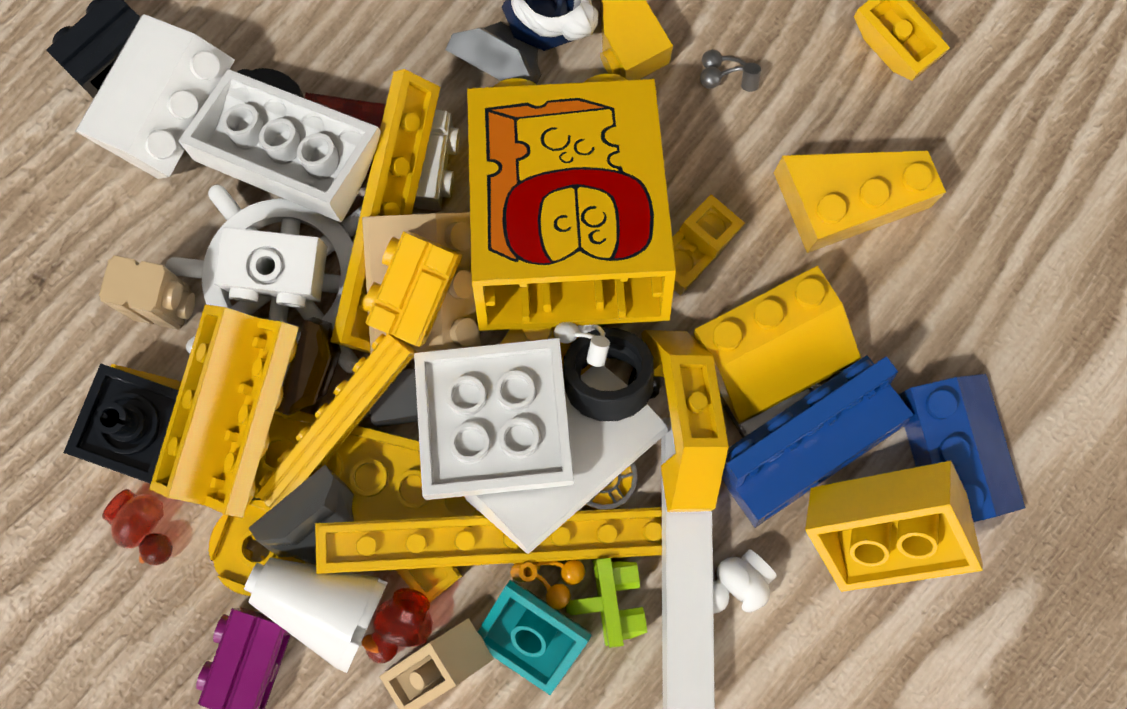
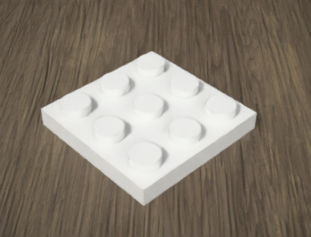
M560 338L414 353L422 496L425 500L574 485Z

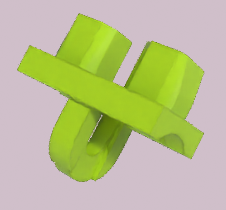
M611 558L593 560L597 596L570 600L566 606V613L579 615L600 612L605 646L609 648L624 646L623 640L647 633L643 607L619 610L616 591L640 588L637 562H611Z

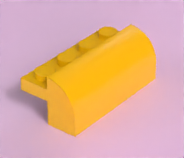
M205 304L150 484V490L167 498L205 505L225 515L243 518L246 506L250 504L255 494V475L260 458L265 455L269 446L270 438L268 431L274 411L278 409L283 398L282 383L287 366L296 354V336L299 327L281 321L254 317L226 307Z

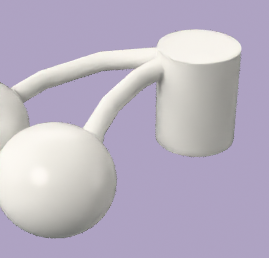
M562 322L555 327L554 337L560 338L561 343H571L577 337L591 339L587 362L595 367L605 365L610 341L605 337V332L600 326H577L572 322ZM596 329L599 331L601 335L595 336L587 332H591Z

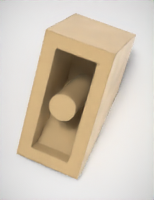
M467 618L379 677L399 709H419L467 679L494 660L486 647L481 635L476 631L470 619Z

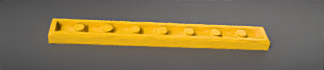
M662 507L577 511L529 554L522 550L485 516L315 523L316 574L662 555Z

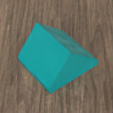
M509 580L478 630L486 647L495 659L548 695L552 694L592 637L590 631L559 610L549 606L547 602L514 580Z

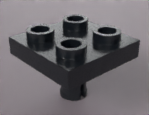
M100 363L63 453L151 484L179 390Z

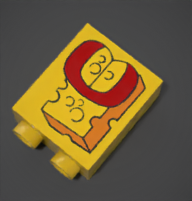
M599 74L588 78L583 83L537 85L530 80L511 78L500 81L493 87L467 88L471 272L479 331L556 327L562 322H572L579 326L670 321L676 267L655 79L627 80L617 74Z

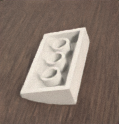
M228 69L178 141L194 161L342 223L367 175L381 131L377 126Z
M592 366L581 375V380L584 383L601 391H616L628 386L604 366ZM565 392L574 485L465 496V499L522 550L529 554L668 433L667 425L648 404L634 416L619 421H598L582 415L570 404Z

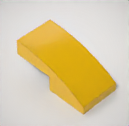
M712 194L683 222L678 232L672 237L676 267L674 291L680 296L745 224Z

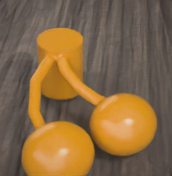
M569 560L565 564L558 561H544L534 564L524 562L515 563L512 566L510 574L513 580L517 582H531L537 578L547 589V604L556 610L563 609L568 605L571 598L570 590L564 584L550 586L545 578L537 574L536 567L541 565L561 567L562 580L568 585L580 583L585 576V567L579 560Z

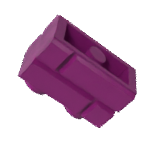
M232 608L229 615L223 614L218 621L213 635V642L219 644L213 662H205L196 682V689L202 691L198 704L209 709H265L291 634L264 614L246 608Z

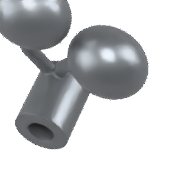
M708 50L703 54L702 64L705 69L701 72L700 82L705 88L712 89L717 87L724 75L743 71L742 89L748 92L758 89L761 67L758 64L746 63L736 57L721 56L717 50ZM726 60L743 65L729 68L722 72L718 69L722 61Z

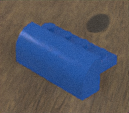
M866 355L728 448L722 480L754 528L808 493L811 487L818 486L907 425L914 414L890 385L898 370L887 356L874 364Z

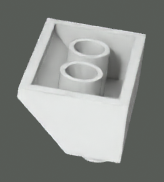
M143 14L75 132L157 179L170 177L185 150L178 140L226 71L230 70L235 59L192 32Z

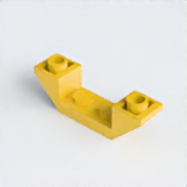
M644 330L641 333L642 340L648 345L654 357V376L665 378L676 451L675 455L661 465L667 512L712 511L716 508L729 448L714 357L687 331Z

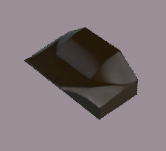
M316 317L305 321L297 344L296 354L291 361L283 384V398L280 406L275 411L285 415L295 414L308 406L314 405L317 400L327 395L342 352L339 344L331 342L333 333L332 323Z

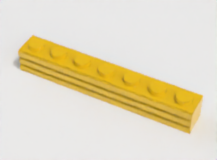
M381 334L371 345L374 350L368 358L362 357L354 365L352 371L355 373L350 380H343L333 392L336 397L331 403H325L317 410L314 415L317 420L311 427L307 425L299 432L296 440L299 442L292 450L288 448L281 454L277 460L280 465L274 472L269 471L263 476L259 482L261 488L255 495L272 509L323 467L411 361L414 353H417L414 348L394 335Z

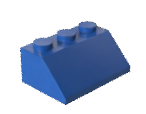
M986 374L954 377L912 387L898 394L914 414L905 426L915 466L920 467L952 461L967 493L973 522L998 517L1026 508Z

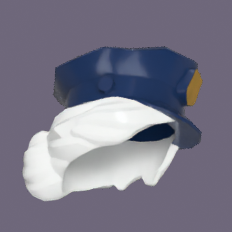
M505 0L502 5V10L509 23L513 37L543 51L584 37H590L598 24V10L592 6V0Z

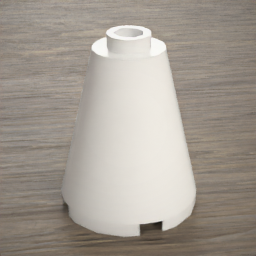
M270 557L265 566L259 563L255 564L244 590L251 593L249 604L336 669L347 673L388 582L378 577L351 572L316 574V566Z

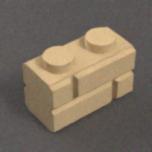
M115 255L108 260L99 293L101 302L133 321L152 325L155 323L158 326L177 330L184 325L185 319H190L195 307V294L191 291L189 285L166 267L145 261L139 263L135 259Z

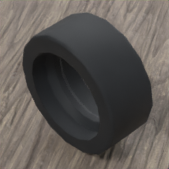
M602 328L605 332V337L610 341L607 358L619 359L629 363L637 370V379L629 386L616 391H601L589 387L581 380V371L589 365L586 359L591 339L579 337L571 343L564 356L563 375L565 392L570 404L582 415L598 421H619L634 416L647 405L653 393L654 357L648 345L634 333L619 328ZM598 330L587 332L595 336L601 335Z

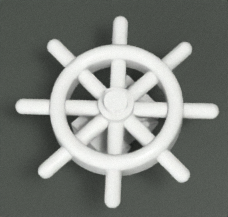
M213 185L208 191V196L227 221L213 237L204 260L172 257L167 260L165 267L176 276L202 278V289L207 305L226 307L252 315L271 300L268 320L287 323L289 307H295L305 321L316 317L332 323L334 329L354 243L351 237L356 234L362 206L345 218L342 223H339L332 218L282 198L261 201L241 209L223 186ZM282 222L280 233L258 231V229L269 224ZM300 224L309 225L324 235L320 239L318 237L299 235ZM335 250L339 259L341 275L324 274L326 257ZM322 292L337 293L333 305L324 315L314 301H321ZM230 299L237 300L238 302L232 306ZM301 332L297 333V336H296L297 344H298V341H299ZM195 336L188 340L186 344V350L189 354L191 352ZM340 345L342 352L338 364L345 372L354 373L352 369L359 359L349 347Z

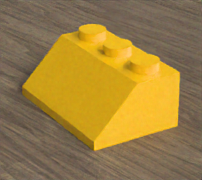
M818 265L694 330V338L714 357L719 391L739 424L844 370L861 359L843 304Z
M952 461L810 488L805 530L841 592L983 571V562L968 496Z

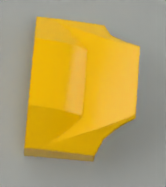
M868 0L857 9L854 15L864 41L894 73L911 81L922 74L950 49L942 39V31L913 0Z

